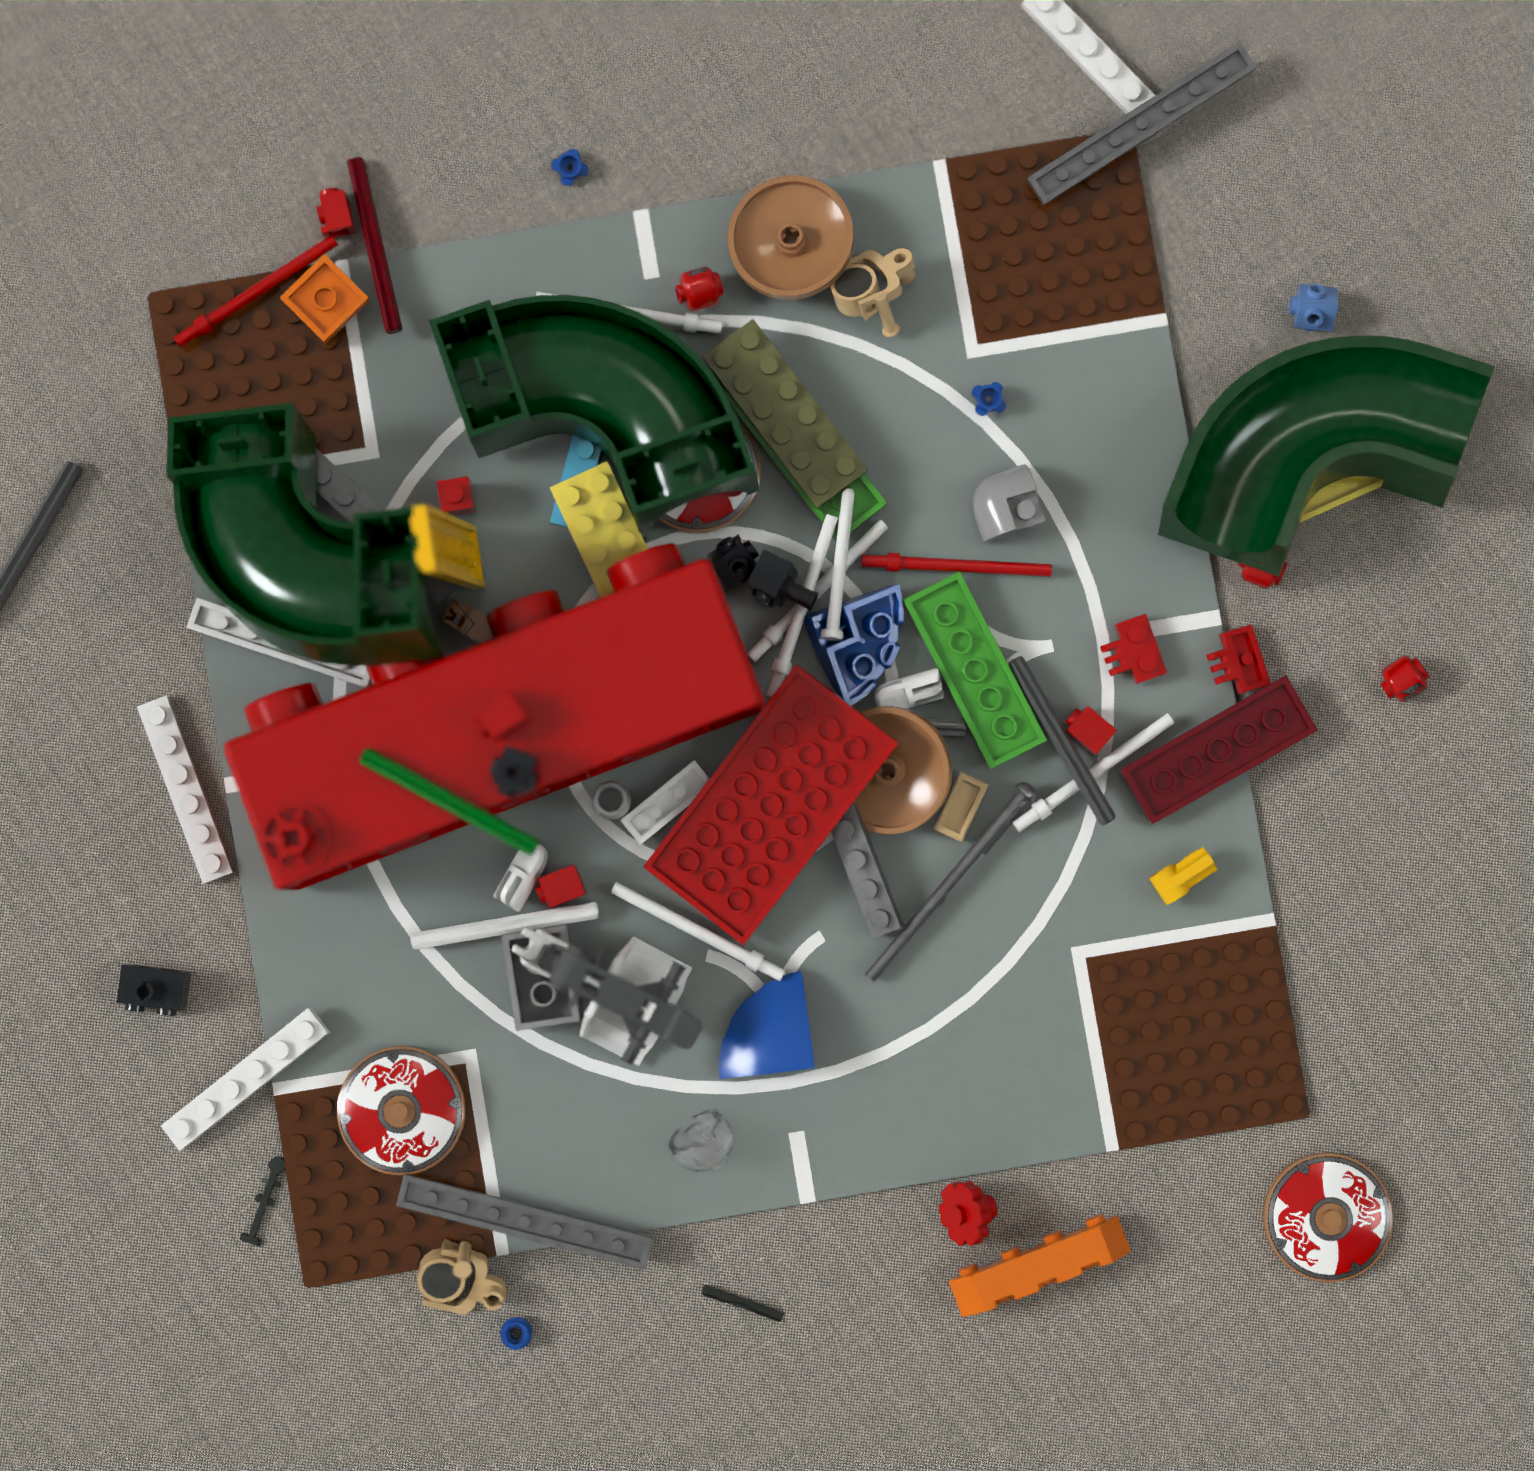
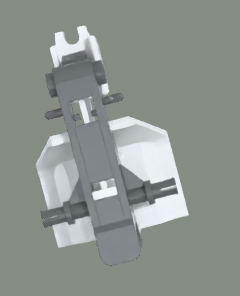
M523 927L521 933L529 938V944L523 948L514 944L511 949L521 957L520 962L524 966L549 978L548 985L562 993H566L567 989L574 991L569 1001L570 1007L575 1006L580 995L591 1000L584 1014L579 1036L619 1055L621 1060L630 1065L634 1063L638 1066L653 1047L658 1036L683 1049H689L694 1045L702 1030V1023L676 1005L684 990L687 977L692 970L691 966L633 936L615 957L607 971L597 965L603 955L602 949H598L592 961L585 959L587 952L573 944H568L542 929L534 931ZM589 970L595 972L593 977L587 974ZM600 975L605 977L603 981L598 980ZM586 981L598 987L599 989L596 994L592 993L593 987L589 985L586 989L581 986L582 982Z

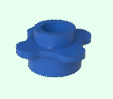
M569 149L567 153L552 161V169L559 173L561 183L565 186H571L575 179L580 176L585 177L589 172L588 166L582 163L579 152L576 149ZM572 165L573 169L568 170L567 166Z
M993 382L991 385L983 387L977 385L973 388L972 396L976 398L977 403L975 412L979 416H985L988 412L993 411L1001 413L1005 410L1006 403L1002 400L1001 392L1003 387L1000 383ZM987 396L992 398L991 402L986 401Z

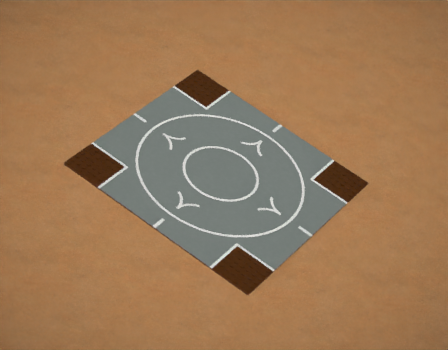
M1095 134L818 180L832 188L841 197L849 210L854 228V247L851 258L866 250H874L884 257L900 248L908 249L913 255L915 279L911 283L901 284L902 294L889 302L894 321L900 326L899 333L893 337H885L882 334L883 324L879 312L866 321L862 316L851 317L841 313L836 306L830 286L816 295L798 300L771 298L751 288L736 271L729 254L727 240L732 214L748 192L386 252L403 328L401 332L395 334H387L385 331L368 256L333 261L369 297L370 301L326 344L279 298L312 265L304 267L213 326L214 330L204 337L199 335L181 348L173 337L193 325V320L202 314L207 316L273 272L154 291L148 295L167 423L168 417L292 403L315 433L316 448L382 510L409 508L426 504L441 511L436 481L466 476L470 478L477 513L454 517L473 524L477 528L486 588L472 590L459 585L440 606L426 594L432 628L444 657L478 645L440 620L453 598L485 615L513 600L550 589L558 592L565 611L600 598L569 529L550 523L555 503L550 487L561 481L573 435H547L479 458L468 437L429 323L431 319L489 299L492 305L514 299L536 296V292H544L556 295L591 297L618 305L684 316L686 313L698 314L699 318L723 322L721 334L698 330L696 333L684 332L683 328L663 325L681 338L702 360V356L754 319L868 469L865 475L888 503L887 506L850 533L848 550L880 519L887 525L888 529L863 554L887 555V552L900 553V556L1052 564L1051 577L960 573L1006 662L1009 663L1019 656L1024 658L1065 729L1069 727L1065 721L1076 708L1082 711L1086 706L1092 708L1117 729L1095 756H1092L1071 738L1087 767L1090 768L1165 714L1168 713L1174 721L1172 726L1095 779L1116 815L1112 822L1103 826L1100 825L1079 790L1052 809V814L1042 821L1038 819L1020 833L1012 824L986 856L981 854L946 896V901L934 910L877 980L873 982L865 973L1015 796L1018 790L1014 786L1020 782H1027L1036 791L1034 802L1031 801L1017 817L1019 818L1032 809L1031 805L1040 798L1046 799L1073 780L1030 704L1029 706L1047 741L989 770L968 727L963 738L943 737L952 763V779L948 795L959 771L989 784L963 842L933 830L944 803L931 819L913 830L899 834H879L867 830L904 924L902 928L875 938L871 937L837 846L830 833L749 940L742 945L643 868L644 864L685 810L642 845L637 842L620 820L694 760L710 778L758 714L494 815L538 839L539 844L547 850L548 862L540 877L573 864L577 866L587 895L554 908H549L548 903L542 905L535 888L540 885L539 880L520 912L513 910L510 906L493 897L519 849L473 824L297 891L276 890L224 754V745L230 739L251 732L244 714V708L249 703L263 696L294 685L313 682L318 687L323 703H327L365 687L201 633L265 1042L310 1007L313 1008L331 1032L272 1079L303 1283L307 1288L419 1270V1265L424 1255L431 1250L442 1248L444 1238L457 1244L467 1241L471 1244V1250L483 1253L487 1258L554 1247L396 1206L404 1175H391L376 1171L362 1163L349 1150L342 1138L337 1120V1102L341 1087L348 1074L361 1060L376 1051L394 1046L421 1048L441 1058L458 1077L466 1100L465 1124L455 1147L443 1160L433 1167L411 1175L632 1232L677 1226L1304 1119L1309 1116V1106L1249 772H1244L1155 824L1150 825L1119 771L1121 768L1236 704L1232 680L1218 685L1215 684L1214 679L1216 677L1225 675L1223 670L1212 673L1210 669L1211 666L1221 663L1220 658L1208 661L1206 657L1207 654L1223 650L1219 634L1223 633L1209 552L1158 535L1163 505L1189 439L1136 147L1045 206L1039 201L1027 182V178ZM700 267H708L712 272H718L724 295L720 297L717 306L692 312L687 309L685 303L679 304L675 293V286L680 285L679 279L683 272ZM873 269L881 291L886 289L888 286L887 281L878 271ZM716 377V379H717V381L719 382V384H720V386L722 387V389L725 390L724 386L721 384V382H720V381L718 380V378ZM993 382L1000 383L1003 387L1001 392L1002 400L1006 403L1005 410L1001 413L993 411L988 412L985 416H979L975 412L977 403L976 398L972 396L973 388L977 385L982 387L991 385ZM987 396L986 401L991 402L992 398ZM737 416L738 421L753 438L759 452L761 464L759 491L748 510L731 525L710 533L694 534L681 532L657 519L652 524L651 529L643 531L641 534L642 536H647L646 545L648 549L663 544H677L685 565L700 559H708L707 554L715 550L716 545L721 540L727 537L733 538L739 534L744 543L748 540L752 542L759 555H761L764 549L792 562L798 572L794 582L803 585L822 523ZM603 451L599 464L608 461L624 497H626L617 469L612 460ZM1026 464L1037 488L1036 493L1045 523L983 543L973 513L972 501L976 488L983 479L994 473ZM316 491V503L321 514L334 520L349 522ZM833 537L817 582L834 566L836 541ZM861 555L846 570L842 601L894 584H899L904 600L957 572L900 569L899 572L886 571V568L861 567ZM189 558L195 600L199 598L226 607L208 588ZM718 576L747 652L763 637L762 633L770 625L774 626L795 605V603L786 599L782 607L773 604L772 608H769L755 601V597L751 595L752 591L748 587L747 582H739L730 589H727ZM831 587L815 602L811 611L807 610L806 615L829 607ZM905 605L904 624L900 625L897 643L900 645L897 656L891 668L885 669L881 677L876 681L877 687L863 699L851 705L859 712L877 707L874 697L875 691L880 685L937 668ZM1146 613L1167 673L1139 684L1135 683L1131 670L1110 677L1108 670L1118 667L1120 664L1116 661L1106 665L1104 658L1116 653L1114 649L1102 653L1100 646L1119 640L1115 624ZM803 622L790 661L793 664L791 670L798 664L835 692L819 661ZM784 639L776 647L772 645L756 662L749 657L764 695L765 705L771 698L766 695L773 674L771 667L774 658L779 657ZM941 675L940 680L945 698L909 708V710L923 717L963 719ZM604 782H619L630 793V808L625 815L618 819H605L598 815L593 807L592 797L594 791ZM1203 847L1215 862L1218 870L1189 888L1190 891L1166 906L1149 878L1172 863L1175 865L1193 851ZM618 882L750 952L755 950L763 954V959L786 970L784 975L802 971L815 1068L720 1079L719 1054L722 1040L731 1023V1018L746 998L751 997L764 984L774 978L759 970L754 972L744 967L745 963L617 897L611 893L615 883ZM596 902L599 908V918L564 924L568 925L571 944L587 952L585 959L592 961L598 949H602L603 955L597 965L607 971L615 957L633 936L691 966L692 970L687 977L684 990L676 1005L700 1020L702 1030L694 1045L689 1049H683L658 1036L655 1044L644 1056L639 1066L634 1063L630 1065L621 1060L619 1055L579 1036L584 1014L591 1003L590 999L582 995L579 997L581 1021L516 1031L501 935L417 950L412 948L410 935L414 932ZM589 970L587 974L593 977L595 972ZM600 975L598 980L603 981L605 977ZM586 981L582 982L581 986L586 989L589 985L593 987L592 993L596 994L599 989L598 987Z

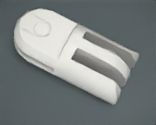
M934 668L880 685L875 691L874 697L877 707L896 706L909 709L944 699L945 695L942 690L939 670Z
M538 844L532 855L518 850L493 897L510 906L513 910L520 912L547 865V850L541 844Z

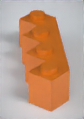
M1098 1214L1086 1219V1226L1075 1232L1062 1235L1061 1230L1043 1236L1044 1242L1034 1248L1020 1251L1019 1247H1013L1000 1253L1002 1258L991 1265L977 1267V1264L973 1263L958 1270L960 1275L948 1282L962 1317L990 1311L997 1308L999 1303L1026 1297L1040 1291V1288L1051 1283H1062L1082 1275V1272L1097 1265L1103 1267L1130 1253L1131 1249L1118 1216L1104 1218L1103 1214Z

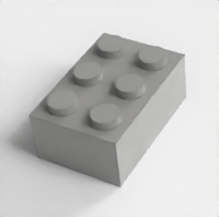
M568 925L542 929L571 944ZM521 932L501 935L516 1031L581 1021L582 1015L579 998L574 1007L569 1006V1001L574 991L567 989L566 993H562L548 985L549 978L524 966L520 962L521 957L511 950L514 944L522 948L526 947L529 944V938Z

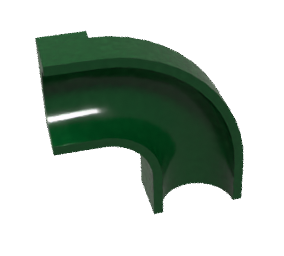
M539 295L514 299L492 305L489 299L429 320L468 437L479 458L547 435L566 434L586 439L601 448L615 465L639 533L651 529L652 524L665 513L690 501L727 491H742L747 495L759 491L757 471L737 415L733 411L716 377L698 354L681 338L647 316L616 303L591 297Z
M1366 335L1333 337L1309 342L1283 351L1261 362L1225 389L1208 408L1196 426L1165 499L1158 535L1279 577L1306 505L1320 489L1334 481L1354 476L1375 477L1384 480L1381 486L1384 489L1442 508L1457 473L1461 456L1495 366L1408 339Z
M292 403L168 417L166 476L173 483L175 514L185 550L195 570L208 588L245 627L264 641L283 651L304 659L327 664L348 666L380 665L440 658V645L435 637L429 616L426 596V574L422 573V569L418 568L415 559V550L419 549L417 536L413 535L410 526V517L414 516L413 507L354 514V522L338 521L321 514L316 503V435Z

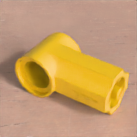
M1201 847L1175 865L1172 863L1158 871L1149 880L1167 906L1190 891L1189 888L1218 869L1209 853Z

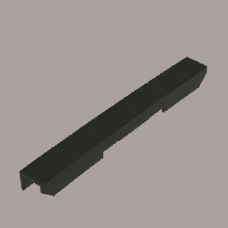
M704 1285L701 1293L703 1296L743 1308L781 1322L784 1312L706 1285Z

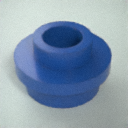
M512 1317L506 1320L500 1331V1337L504 1345L513 1350L526 1347L533 1335L530 1323L521 1317ZM514 1327L520 1328L523 1332L522 1337L514 1338L511 1335V1329Z

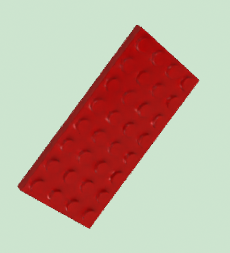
M796 664L644 864L643 868L740 944L744 945L899 742L800 665Z

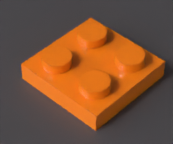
M325 254L279 297L325 344L370 301L369 297Z

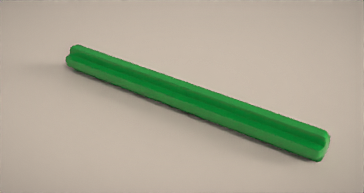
M366 748L362 753L359 761L362 765L528 855H532L535 852L539 841L533 836L371 748Z

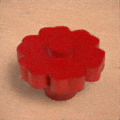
M972 1181L949 1183L946 1189H943L941 1192L943 1203L939 1205L941 1223L944 1227L948 1228L949 1238L959 1246L967 1244L973 1246L982 1243L984 1238L989 1236L987 1224L991 1223L992 1219L997 1215L996 1201L991 1195L982 1193L981 1188Z

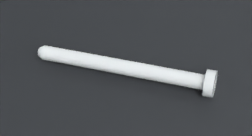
M848 488L844 489L841 497L826 629L821 630L820 636L821 639L829 641L843 640V632L839 631L855 496L853 489Z

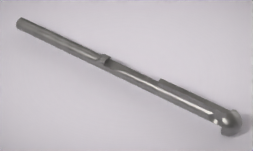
M1020 782L1014 786L1018 790L1015 796L865 973L873 982L877 980L934 910L946 901V896L981 854L986 856L1012 825V822L1017 819L1031 801L1034 802L1036 791L1031 784Z

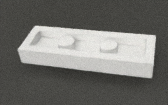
M694 760L620 821L637 842L642 845L684 811L710 778Z

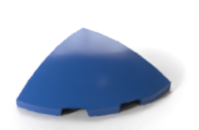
M899 584L842 601L839 631L843 632L842 641H829L820 638L821 630L826 629L829 607L805 616L804 624L833 689L838 696L850 705L857 703L877 687L876 681L881 677L885 669L891 668L900 648V645L897 643L900 625L904 624V605Z
M802 971L783 975L780 981L773 979L767 982L751 997L746 998L731 1018V1023L722 1040L719 1054L720 1079L815 1068Z

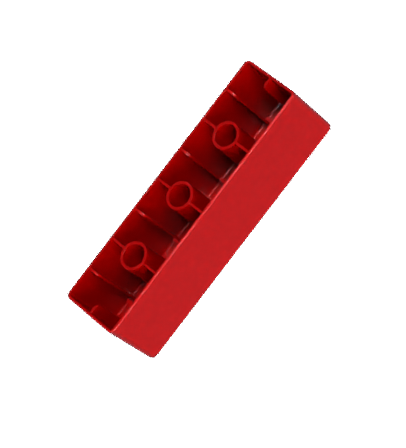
M669 543L652 547L626 557L608 568L607 576L614 593L565 611L556 590L550 589L536 592L513 600L489 612L486 616V621L493 639L447 657H444L440 647V658L365 665L372 685L327 703H323L318 687L313 682L287 687L249 703L244 708V714L251 732L228 740L223 749L260 850L259 838L262 823L272 810L285 803L304 802L316 807L327 818L332 831V845L329 854L320 866L307 873L288 874L274 868L263 855L275 889L297 891L471 824L362 765L359 761L366 748L373 749L488 813L496 815L760 713L765 707V698L712 562L708 559H700L685 565L677 544ZM509 689L529 720L497 741L491 735L485 738L475 724V721L479 719L475 711ZM506 745L540 759L535 771L540 773L533 792L527 790L525 796L517 793L515 799L496 792L499 785L491 782L493 776L489 774L495 757H502ZM518 768L510 772L511 779H516L519 775ZM289 808L279 814L287 822L294 821L299 808ZM304 809L303 824L308 827L321 822L314 813ZM275 818L269 824L266 836L275 835L277 828L280 826ZM324 827L311 834V840L323 847L326 842ZM267 842L268 850L276 860L281 851L277 848L275 842ZM307 848L304 851L306 866L315 862L322 852ZM288 855L281 863L289 868H301L296 855Z

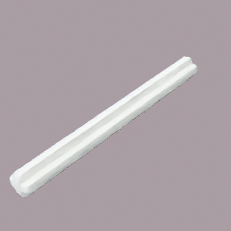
M596 902L543 910L414 932L410 935L412 948L417 950L521 932L523 927L534 930L599 918V908Z

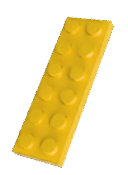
M426 504L413 506L414 516L410 517V526L413 535L417 536L419 549L415 550V559L418 568L422 569V573L472 590L486 588L476 526Z

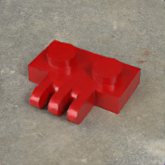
M1146 613L1115 624L1119 640L1100 646L1102 653L1109 652L1112 649L1116 653L1104 658L1106 665L1116 661L1120 664V666L1108 670L1110 677L1131 670L1135 683L1139 684L1167 673Z
M1252 624L1219 634L1223 650L1206 655L1208 661L1220 658V664L1210 667L1212 673L1224 671L1225 675L1214 679L1216 685L1234 680L1239 695L1271 684Z

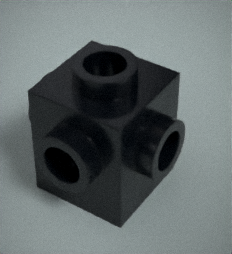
M739 534L733 538L727 537L721 540L716 545V549L707 554L708 560L712 562L716 574L727 589H730L739 582H747L757 564L756 558L760 556L752 542L748 540L744 543Z
M506 745L502 757H495L489 774L493 776L491 782L499 785L496 792L515 799L517 793L525 796L527 790L533 792L540 773L535 772L540 759ZM518 768V777L516 779H511L510 772L513 769Z

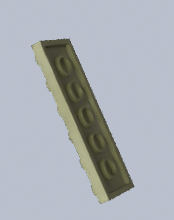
M754 319L702 356L705 363L816 509L868 471Z

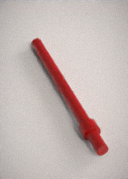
M332 235L328 236L207 316L202 314L193 320V325L174 336V340L181 348L199 335L204 337L214 330L213 326L314 262L323 254L337 247L338 243Z
M887 552V555L862 554L861 567L886 568V571L899 572L900 569L1045 577H1051L1052 564L900 556V553Z

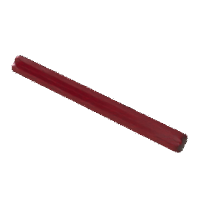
M362 157L350 158L347 161L384 328L387 334L399 333L403 328L365 162Z

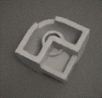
M1026 464L994 473L983 479L976 488L972 501L973 513L983 543L1045 523L1036 493L1037 488Z

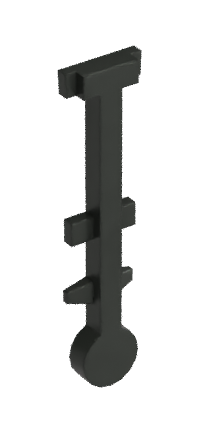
M279 1156L272 1158L269 1162V1169L271 1170L269 1178H262V1181L267 1185L263 1196L256 1195L255 1201L260 1202L249 1235L241 1233L239 1238L255 1246H261L262 1243L261 1239L255 1237L266 1206L273 1207L275 1200L270 1199L273 1187H281L276 1178L278 1173L285 1170L284 1158Z

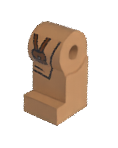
M453 598L440 620L477 644L493 639L486 621L487 615Z

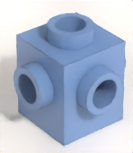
M1299 284L1296 296H1291L1289 302V314L1293 315L1294 328H1301L1306 331L1321 330L1332 332L1339 306L1337 288L1324 287L1320 284Z

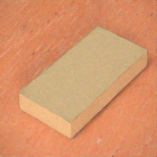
M959 771L933 830L963 842L989 784Z

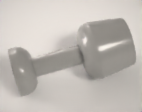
M607 781L596 788L592 797V803L598 815L605 819L613 820L627 813L631 804V796L623 784L616 781Z

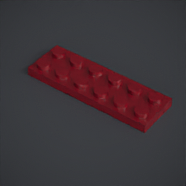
M1283 676L1121 768L1119 771L1150 825H1153L1315 733L1318 729L1288 677Z

